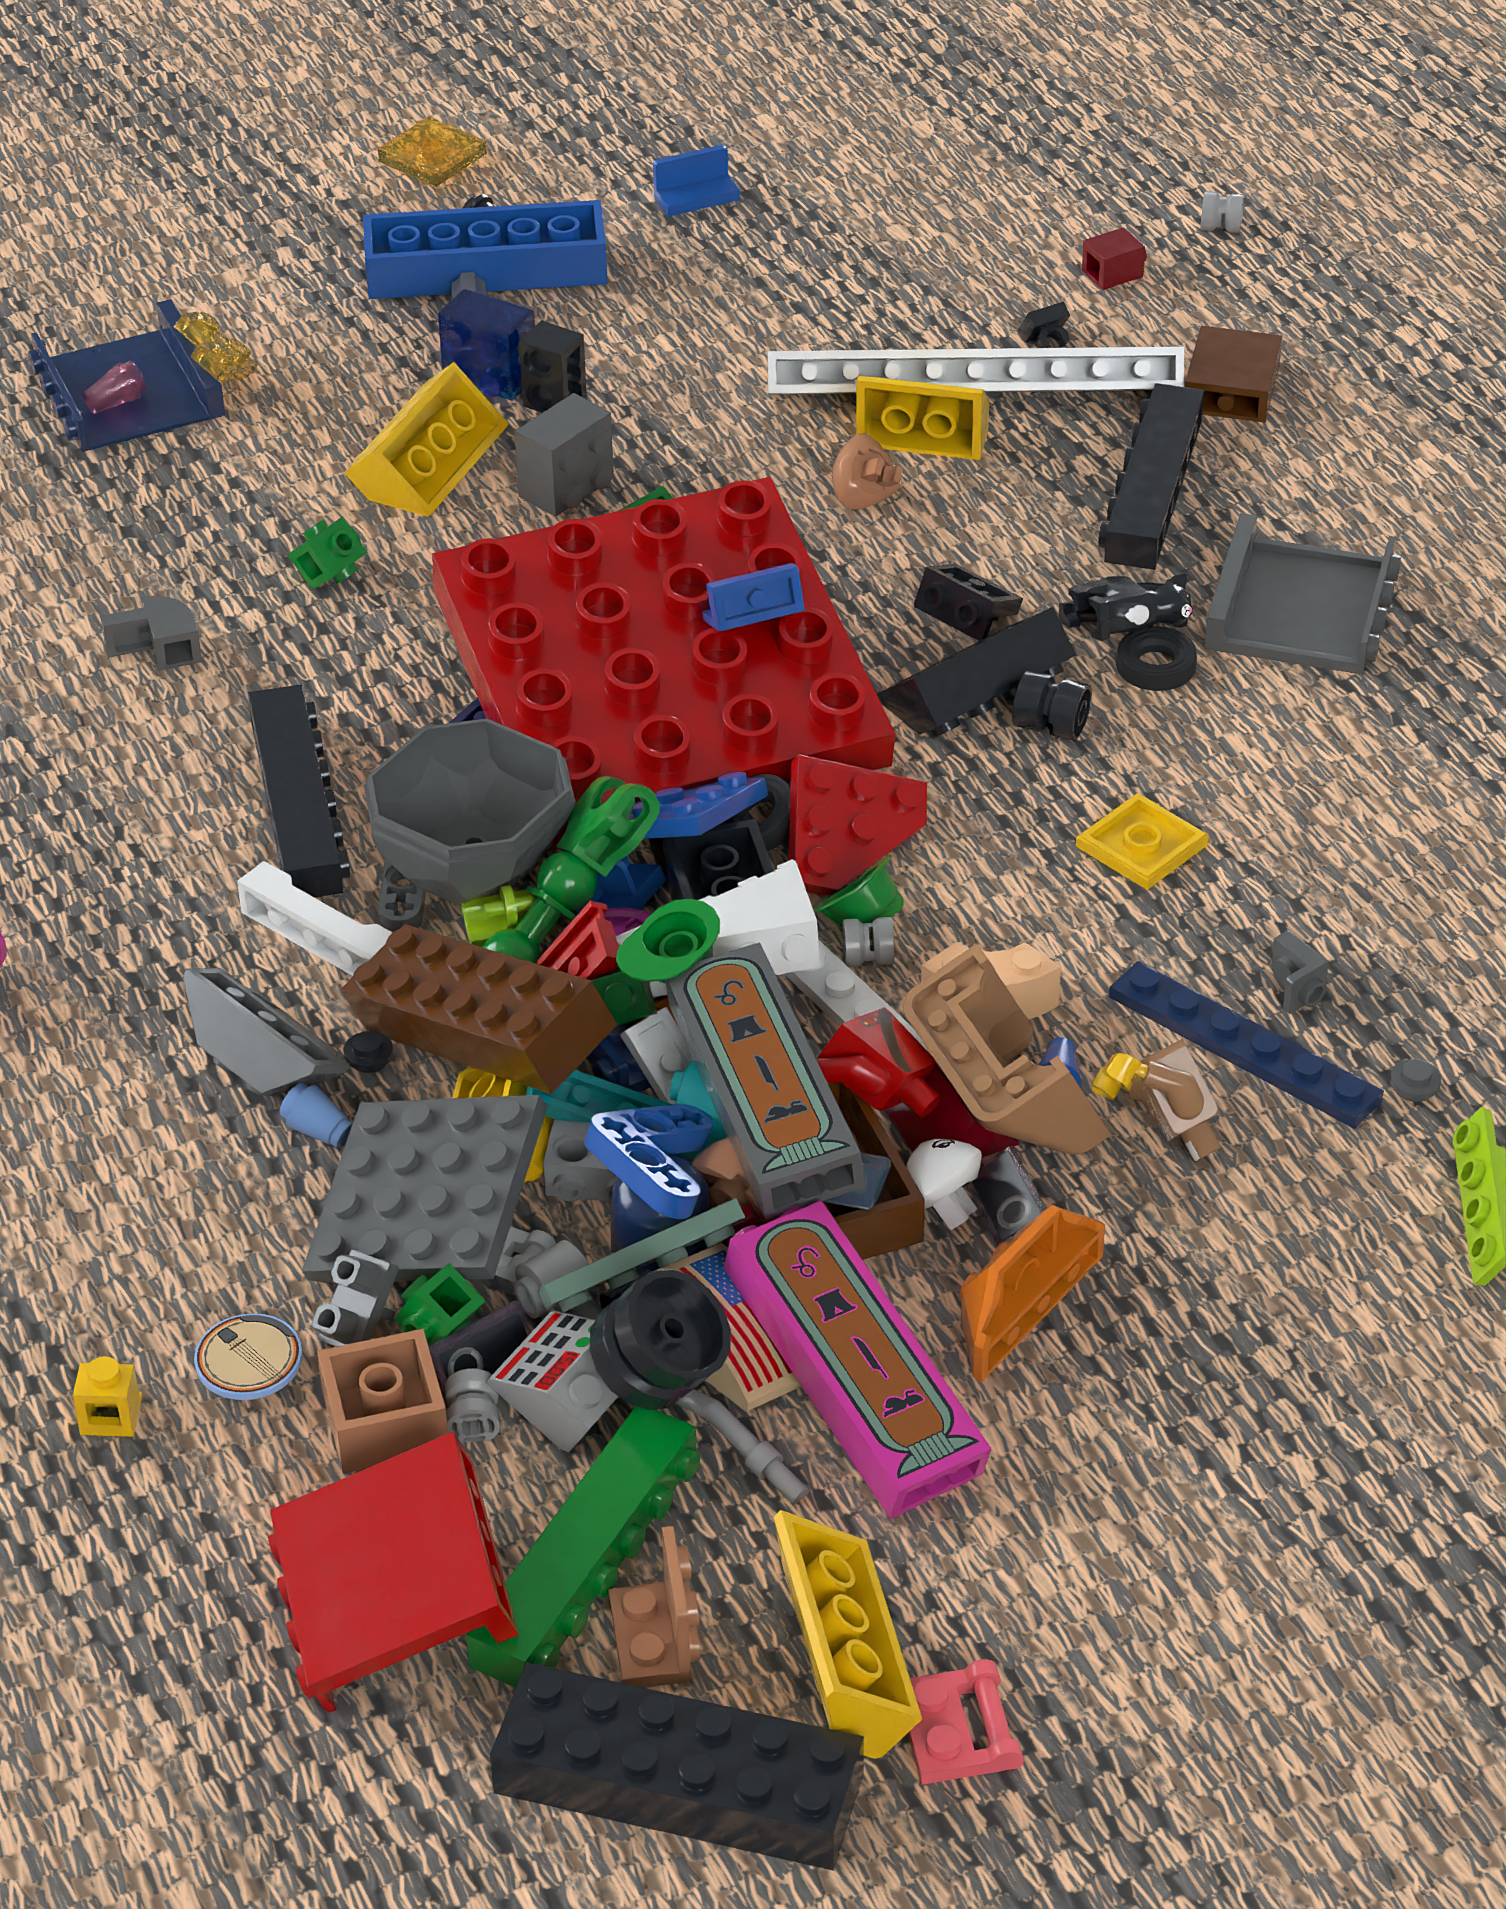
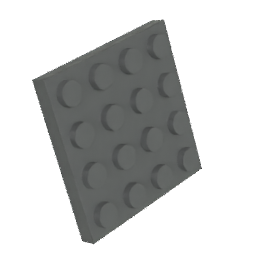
M540 1095L360 1102L302 1269L303 1274L308 1280L323 1283L333 1282L331 1272L337 1256H349L351 1250L398 1266L399 1269L394 1281H415L423 1274L428 1279H431L448 1263L466 1280L494 1279L548 1108Z

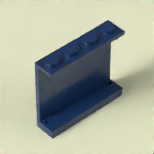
M172 299L156 303L160 330L52 357L49 356L46 350L44 339L41 340L37 332L31 333L33 350L28 351L31 370L34 375L39 374L41 388L45 397L51 396L54 414L57 419L62 418L68 441L76 440L82 452L225 416L222 385Z

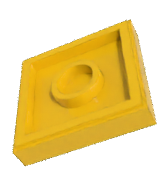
M1139 793L1132 796L1076 837L1077 848L1146 890L1197 854L1209 843L1208 834Z

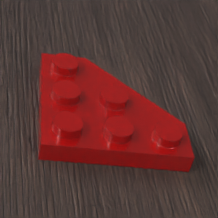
M800 754L791 762L788 861L792 859L796 861L807 893L831 895L839 891L927 824V782Z

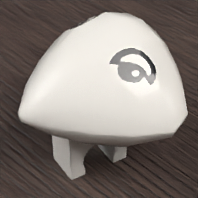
M933 1139L920 1143L911 1154L906 1167L925 1198L924 1209L933 1206L948 1228L953 1230L967 1221L968 1216L977 1210V1207L962 1186L977 1178L982 1155L979 1149L969 1143L957 1140Z

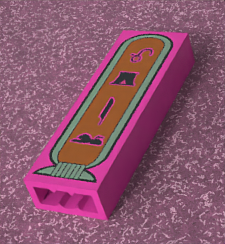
M822 1201L804 1208L792 1207L781 1214L778 1219L759 1227L755 1225L745 1227L730 1239L724 1270L890 1519L984 1473L992 1450Z

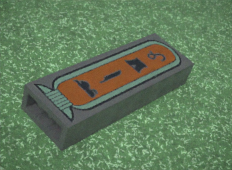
M755 943L697 961L691 968L679 976L665 980L670 1009L727 1136L738 1156L764 1218L769 1219L781 1215L792 1207L803 1208L818 1201H825L865 1188L861 1152L761 943Z

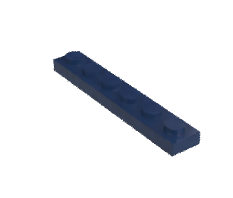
M1137 961L1109 988V998L1353 1129L1383 1101L1384 1090L1140 961Z

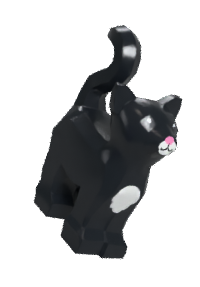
M1177 574L1162 584L1149 582L1135 583L1127 576H1109L1081 586L1075 585L1068 589V595L1071 596L1073 601L1059 603V620L1061 624L1069 628L1079 627L1080 622H1097L1096 629L1091 630V637L1099 641L1110 639V634L1142 631L1156 623L1182 628L1187 626V618L1192 614L1193 610L1190 594L1186 591L1185 587L1187 575Z

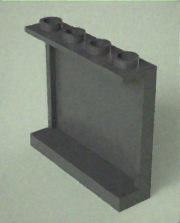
M1240 513L1207 616L1205 649L1363 675L1367 661L1376 662L1380 635L1375 634L1383 635L1387 608H1390L1393 597V581L1397 582L1399 576L1401 555H1394L1396 537L1389 536L1384 557L1258 538L1256 537L1257 515Z

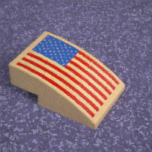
M720 1243L657 1270L673 1269L693 1276L711 1290L724 1308L731 1329L730 1352L723 1366L707 1378L706 1381L747 1412L802 1386L724 1270L728 1247Z

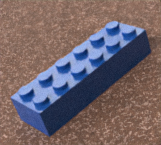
M601 200L363 215L365 265L369 299L452 294L451 282L456 281L460 273L475 272L480 279H484L487 292L608 284L606 241Z

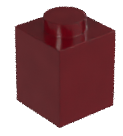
M1124 227L1083 240L1082 271L1102 290L1143 277L1144 262L1147 259L1145 246Z

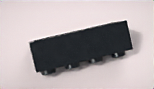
M1051 607L1009 625L876 694L885 708L919 735L933 729L937 737L960 726L958 716L968 712L970 717L974 718L996 707L992 700L993 698L1001 694L1004 695L1005 700L1015 697L1020 680L1028 669L1056 676L1064 671L1061 663L1076 656V653L1054 608Z

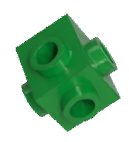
M342 516L329 526L322 519L302 534L307 541L287 555L307 584L315 589L332 577L337 584L358 570L354 562L368 552L362 545L358 533L349 526Z
M448 1263L431 1279H428L423 1274L403 1292L401 1297L406 1301V1304L394 1320L402 1327L403 1333L423 1329L430 1355L432 1356L445 1344L451 1349L462 1343L474 1331L475 1327L470 1323V1320L486 1300Z

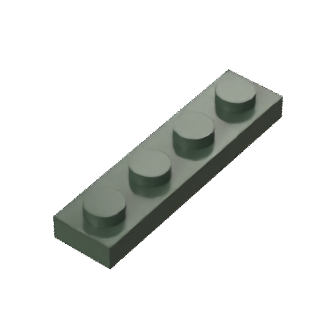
M737 1198L552 1280L542 1285L538 1293L546 1310L560 1305L563 1313L591 1301L592 1297L589 1291L608 1283L611 1291H614L640 1279L641 1277L637 1269L654 1261L657 1262L660 1269L688 1257L689 1255L685 1247L703 1239L709 1248L733 1237L736 1234L733 1226L742 1221L745 1215Z

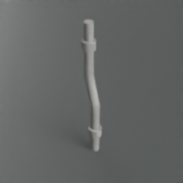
M592 1301L570 1310L576 1316L596 1320L599 1312H601ZM694 1389L675 1403L707 1419L746 1458L745 1465L760 1480L767 1478L793 1505L808 1495L809 1488L782 1463L783 1455L768 1441L760 1442L720 1401Z

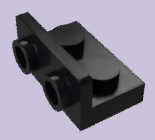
M953 563L925 568L914 607L980 641L988 637L993 621H997L1002 616L1017 615L1023 598Z

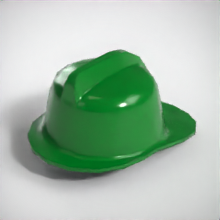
M888 855L880 860L855 882L812 906L814 913L821 911L840 927H842V921L845 919H858L862 923H872L876 918L892 917L902 909L904 900L885 867L892 858V855Z
M695 899L674 900L659 907L638 929L624 940L617 950L616 962L621 972L632 979L666 983L665 980L679 976L691 968L697 961L713 957V944L720 933V918L715 909L704 901Z

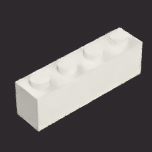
M792 859L778 865V870L762 877L753 876L737 883L738 887L716 897L709 895L700 899V901H704L713 907L720 918V933L713 944V956L760 942L775 975L820 967L817 919L796 861ZM640 926L616 936L619 947ZM618 965L614 969V973L621 971ZM659 981L649 982L653 997L668 995L666 983Z

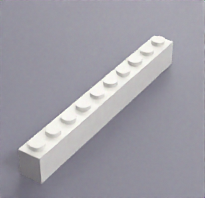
M1184 347L768 351V395L856 394L858 375L983 389L985 392L1153 390L1155 383L1184 387Z

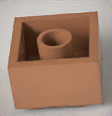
M423 1329L317 1351L322 1394L343 1474L367 1469L448 1434L446 1408Z

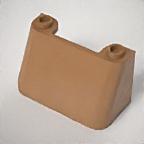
M977 943L924 979L907 993L903 1001L905 1017L978 1123L985 1130L1071 1155L1082 1154L1111 1136L1059 1056L1050 1060L1052 1065L1049 1066L1036 1065L1025 1054L1012 1063L1009 1062V1060L1020 1054L1029 1045L1033 1035V1028Z

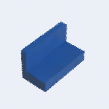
M724 145L665 157L653 162L654 198L668 217L740 200V189L728 175V150Z
M791 563L707 583L710 609L702 611L703 620L718 631H723L805 611L798 566Z

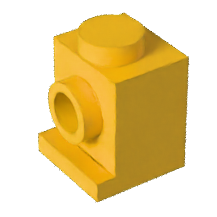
M107 1356L98 1357L90 1363H80L73 1392L80 1435L134 1437L143 1396L142 1392L138 1391L134 1364H118L114 1358ZM97 1407H118L119 1417L95 1416Z

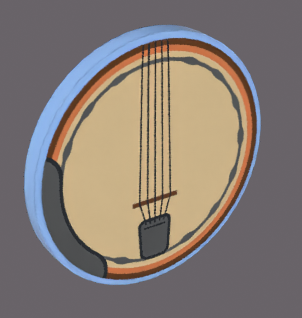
M265 1314L237 1315L217 1323L202 1336L195 1350V1368L203 1385L219 1396L235 1400L258 1399L279 1391L295 1377L302 1362L301 1342L295 1330L281 1319Z

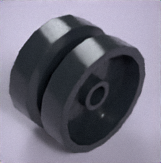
M673 1269L651 1271L637 1280L623 1292L622 1296L599 1312L590 1329V1353L597 1373L613 1393L628 1404L646 1410L666 1409L694 1390L697 1385L723 1366L731 1347V1329L724 1308L709 1288L693 1276Z

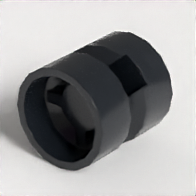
M1028 669L1022 676L1016 691L1012 710L1013 725L1041 732L1045 727H1048L1049 733L1052 736L1077 741L1089 716L1092 701L1091 685L1065 678L1057 684L1053 675Z

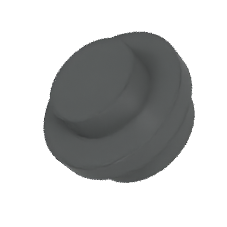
M1419 1059L1402 1061L1393 1067L1390 1084L1393 1090L1403 1099L1421 1102L1434 1096L1439 1091L1441 1075L1432 1064Z

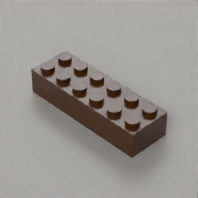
M407 924L394 931L387 938L386 944L368 962L360 965L355 970L353 977L340 989L367 1030L383 1033L390 1040L552 1094L618 1025L591 980Z

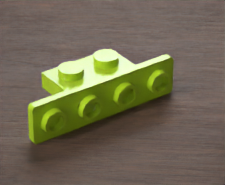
M1480 1107L1468 1120L1463 1121L1457 1127L1453 1135V1146L1472 1281L1476 1285L1486 1286L1506 1267V1149L1498 1146L1496 1143L1492 1111Z

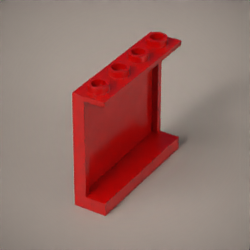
M450 1432L270 1510L274 1533L268 1535V1542L275 1560L282 1566L284 1575L277 1579V1584L281 1597L286 1606L291 1610L293 1620L286 1623L287 1631L295 1650L301 1655L302 1665L296 1667L297 1678L308 1699L316 1697L327 1712L337 1711L332 1690L485 1625L498 1644L519 1635L474 1462L454 1432Z

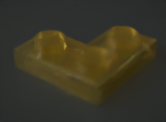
M197 311L183 314L174 326L197 346L190 357L220 383L247 378L259 365L249 357L251 351L242 342L234 338L230 340L219 330L221 326L218 321L205 312L199 313Z

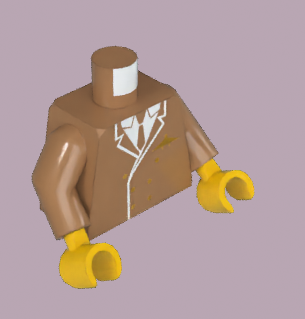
M1183 1039L1141 1061L1128 1054L1116 1053L1112 1055L1107 1065L1100 1068L1093 1079L1092 1091L1111 1101L1115 1099L1119 1090L1123 1089L1129 1092L1130 1099L1143 1102L1167 1142L1181 1136L1195 1162L1222 1148L1207 1122L1220 1113L1218 1106Z

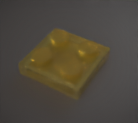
M430 116L378 148L380 163L434 187L439 186L487 154L485 140Z

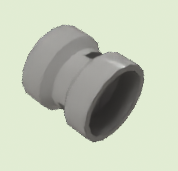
M1205 191L1201 214V231H1214L1216 228H1222L1228 233L1240 234L1244 194L1232 193L1229 197H1222L1217 192Z
M891 917L876 918L872 923H862L858 919H845L842 921L843 953L847 967H859L864 961H874L878 965H894V933ZM869 933L872 935V951H870Z
M481 1369L457 1371L445 1382V1403L448 1406L446 1411L448 1433L454 1432L460 1443L490 1441L495 1438L500 1429V1414L496 1406L499 1394L486 1383L492 1374Z

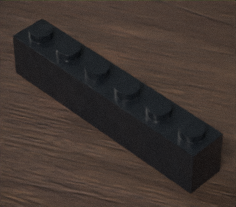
M1155 383L1150 399H1143L1140 410V423L1135 422L1133 428L1132 447H1127L1125 452L1124 472L1119 471L1117 476L1116 497H1110L1107 509V522L1102 521L1100 527L1098 547L1105 548V563L1156 570L1202 424L1205 390Z
M302 684L248 692L251 725L280 870L291 876L292 886L314 898L343 893L342 879L350 878V867L347 850L338 851L337 849L344 847L340 819L331 820V817L337 816L333 789H324V787L331 786L327 759L318 760V758L324 757L321 731H312V729L318 728L314 701L305 702Z

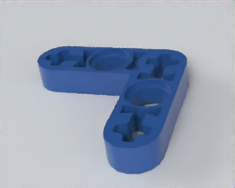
M686 1104L598 1113L591 1119L584 1138V1145L656 1212L670 1218L685 1219L690 1217L700 1194V1186L667 1155L704 1149L714 1122L710 1115L703 1110Z

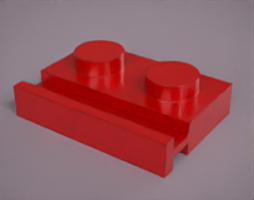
M590 900L537 960V964L588 980L609 975L618 965L616 957L619 945L612 922L605 920L604 914L608 911L606 904Z

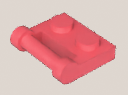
M981 1659L972 1662L962 1670L910 1678L922 1720L907 1734L921 1785L1017 1769L1023 1765L1024 1758L1020 1744L1011 1737L997 1689L1001 1679L994 1661ZM975 1692L990 1743L988 1748L974 1749L959 1695Z

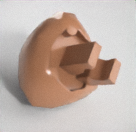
M867 433L854 435L842 447L833 465L831 476L835 496L846 509H863L877 504L899 490L903 467L900 465L893 466L880 443Z

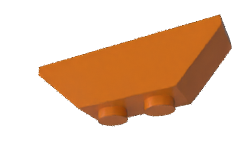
M1050 1205L1026 1224L1009 1242H1002L994 1251L991 1260L978 1273L973 1272L966 1278L960 1289L959 1299L962 1301L961 1324L973 1378L983 1382L1103 1257L1104 1223L1097 1219Z

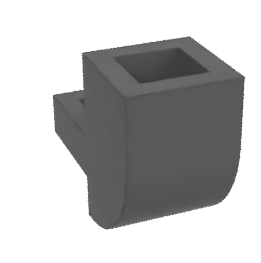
M165 596L141 597L143 608L100 616L108 658L152 649L158 670L202 662L199 634L194 616L188 606L179 600Z

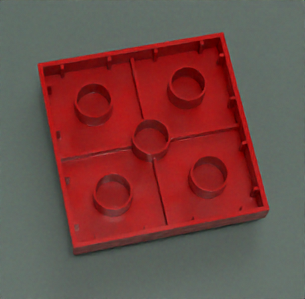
M771 477L752 481H735L722 488L669 500H651L634 508L585 519H567L554 526L497 539H479L466 546L432 553L433 591L486 719H490L559 749L561 756L566 760L575 805L591 783L603 776L618 778L626 784L643 785L651 789L655 794L670 788L686 790L718 782L720 776L735 772H745L747 778L755 775L770 774L778 776L786 782L791 779V762L798 754L873 771L892 766L896 733ZM791 563L798 566L805 611L723 631L716 630L703 620L702 611L710 609L707 583ZM613 789L606 790L602 794L601 805L615 792ZM634 797L635 802L641 801L639 797ZM568 822L548 851L558 849L556 845L565 834Z

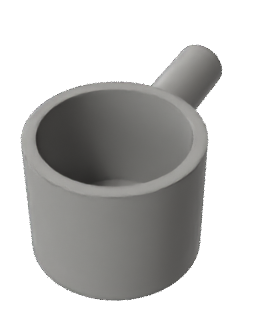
M562 1240L517 1265L515 1269L516 1282L514 1283V1290L520 1305L530 1317L535 1319L540 1317L544 1320L552 1310L562 1312L560 1305L546 1310L538 1290L542 1285L588 1265L587 1260L576 1246L569 1241ZM597 1287L590 1290L589 1293L592 1297L591 1301L602 1311L595 1301L598 1296Z

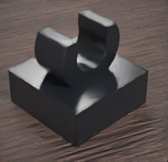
M1064 301L1028 312L1017 330L1020 339L1024 343L1035 340L1036 348H1050L1051 345L1047 337H1051L1056 340L1059 346H1066L1069 341V334L1063 326L1070 317V313Z

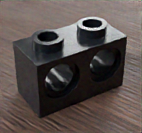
M541 320L532 330L523 335L519 341L518 355L521 365L520 389L523 396V407L543 413L573 393L587 400L584 334Z

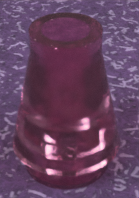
M128 361L125 364L118 362L94 385L82 392V397L89 410L96 414L101 410L139 399L140 393L145 391L147 386L141 372L133 362Z

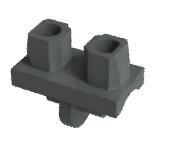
M351 1250L349 1256H337L331 1272L333 1282L338 1284L331 1304L325 1302L323 1305L318 1306L312 1322L313 1328L320 1332L317 1339L337 1347L371 1340L380 1318L392 1322L396 1312L384 1306L399 1267Z

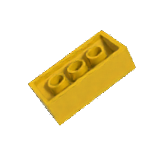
M453 362L422 385L344 473L368 500L429 517L506 429L509 423L456 363Z
M780 1510L774 1516L782 1566L829 1729L864 1736V1756L873 1759L882 1758L922 1720V1716L867 1540Z

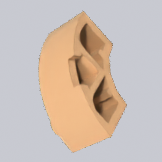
M955 942L921 965V982L969 948ZM1026 942L1009 950L983 951L1028 1020L1045 1014L1059 1006L1060 965Z

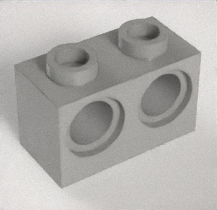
M563 1120L553 1121L543 1163L546 1196H557L564 1201L591 1199L611 1203L613 1186L617 1176L584 1145V1138L590 1123Z

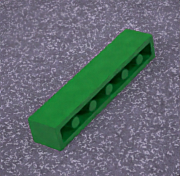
M637 1406L633 1409L505 1582L519 1635L498 1644L485 1625L468 1632L466 1640L470 1668L515 1688L526 1662L556 1668L560 1657V1648L568 1637L577 1638L582 1633L587 1623L589 1608L597 1597L606 1598L609 1595L608 1589H613L620 1564L626 1557L633 1559L637 1556L644 1543L648 1525L654 1518L661 1520L665 1517L673 1500L674 1489L681 1480L689 1482L696 1473L700 1462V1452L696 1451V1426L658 1410H646Z

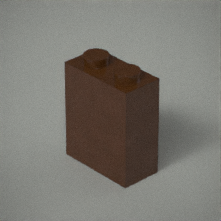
M1201 325L1186 377L1185 387L1205 390L1203 415L1266 423L1280 367L1283 335Z

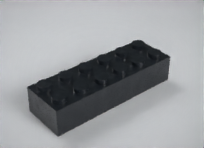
M526 1662L490 1753L493 1793L834 1871L864 1775V1736Z

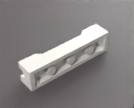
M265 861L261 862L237 881L241 913L352 976L360 965L368 962L386 944L387 938L392 934L391 931L378 924L362 925L292 886L290 875Z

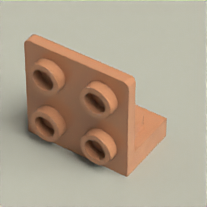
M673 1526L662 1527L664 1582L608 1589L621 1680L624 1684L644 1688L690 1682V1661L700 1660L697 1627L694 1626L699 1625L695 1590L690 1591L689 1581H683L691 1580L687 1545L677 1546Z

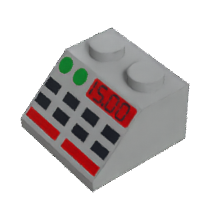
M552 1310L486 1383L558 1448L569 1453L619 1396L608 1388L597 1373L590 1353V1329L595 1320Z

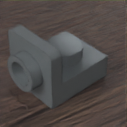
M1289 930L1274 938L1271 970L1276 979L1285 986L1283 1009L1291 1014L1304 1005L1307 1007L1315 1006L1324 997L1327 989L1329 961Z

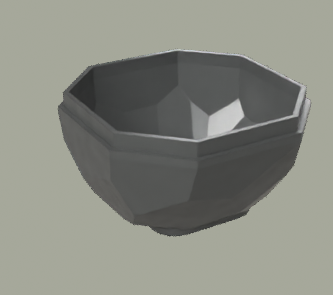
M490 719L424 727L368 775V782L364 785L372 834L378 851L416 887L460 905L477 898L500 894V886L511 885L512 887L536 869L566 826L575 808V798L565 758L561 756V751Z

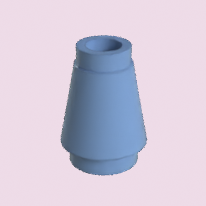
M297 1084L286 1095L280 1107V1115L286 1119L287 1127L326 1144L333 1145L337 1149L346 1144L353 1122L317 1085Z

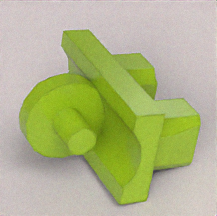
M511 885L500 886V894L477 898L464 904L461 903V911L469 943L483 947L485 942L495 933L507 929L515 930L536 901V898L525 890L513 892ZM556 923L547 935L556 934Z

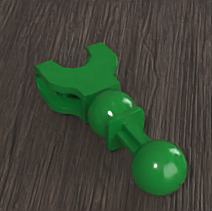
M603 776L592 782L576 803L569 817L565 834L556 845L562 851L551 855L541 863L536 876L537 888L528 885L525 890L536 898V901L515 930L507 929L495 933L485 942L483 948L537 964V960L542 956L539 945L558 918L562 917L573 921L576 915L571 911L584 907L593 899L597 888V874L606 877L614 865L630 854L650 830L660 811L659 801L653 791L643 785L626 784L624 781L610 776ZM613 789L615 792L601 805L602 794L606 790ZM634 797H639L643 802V810L637 818L628 820L635 805Z

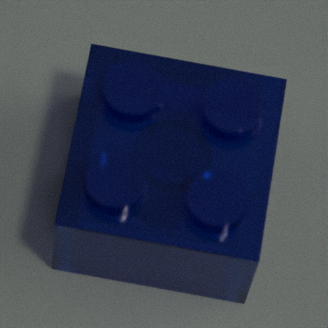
M463 289L438 313L442 370L455 362L480 391L492 397L498 396L513 401L522 392L520 389L521 365L518 345L523 335L535 327L534 310Z

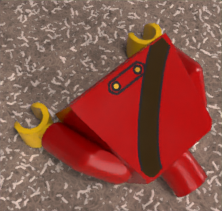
M885 1007L842 1023L816 1059L828 1084L843 1083L879 1111H884L904 1103L920 1119H923L941 1100V1095L924 1081L935 1067L934 1057Z

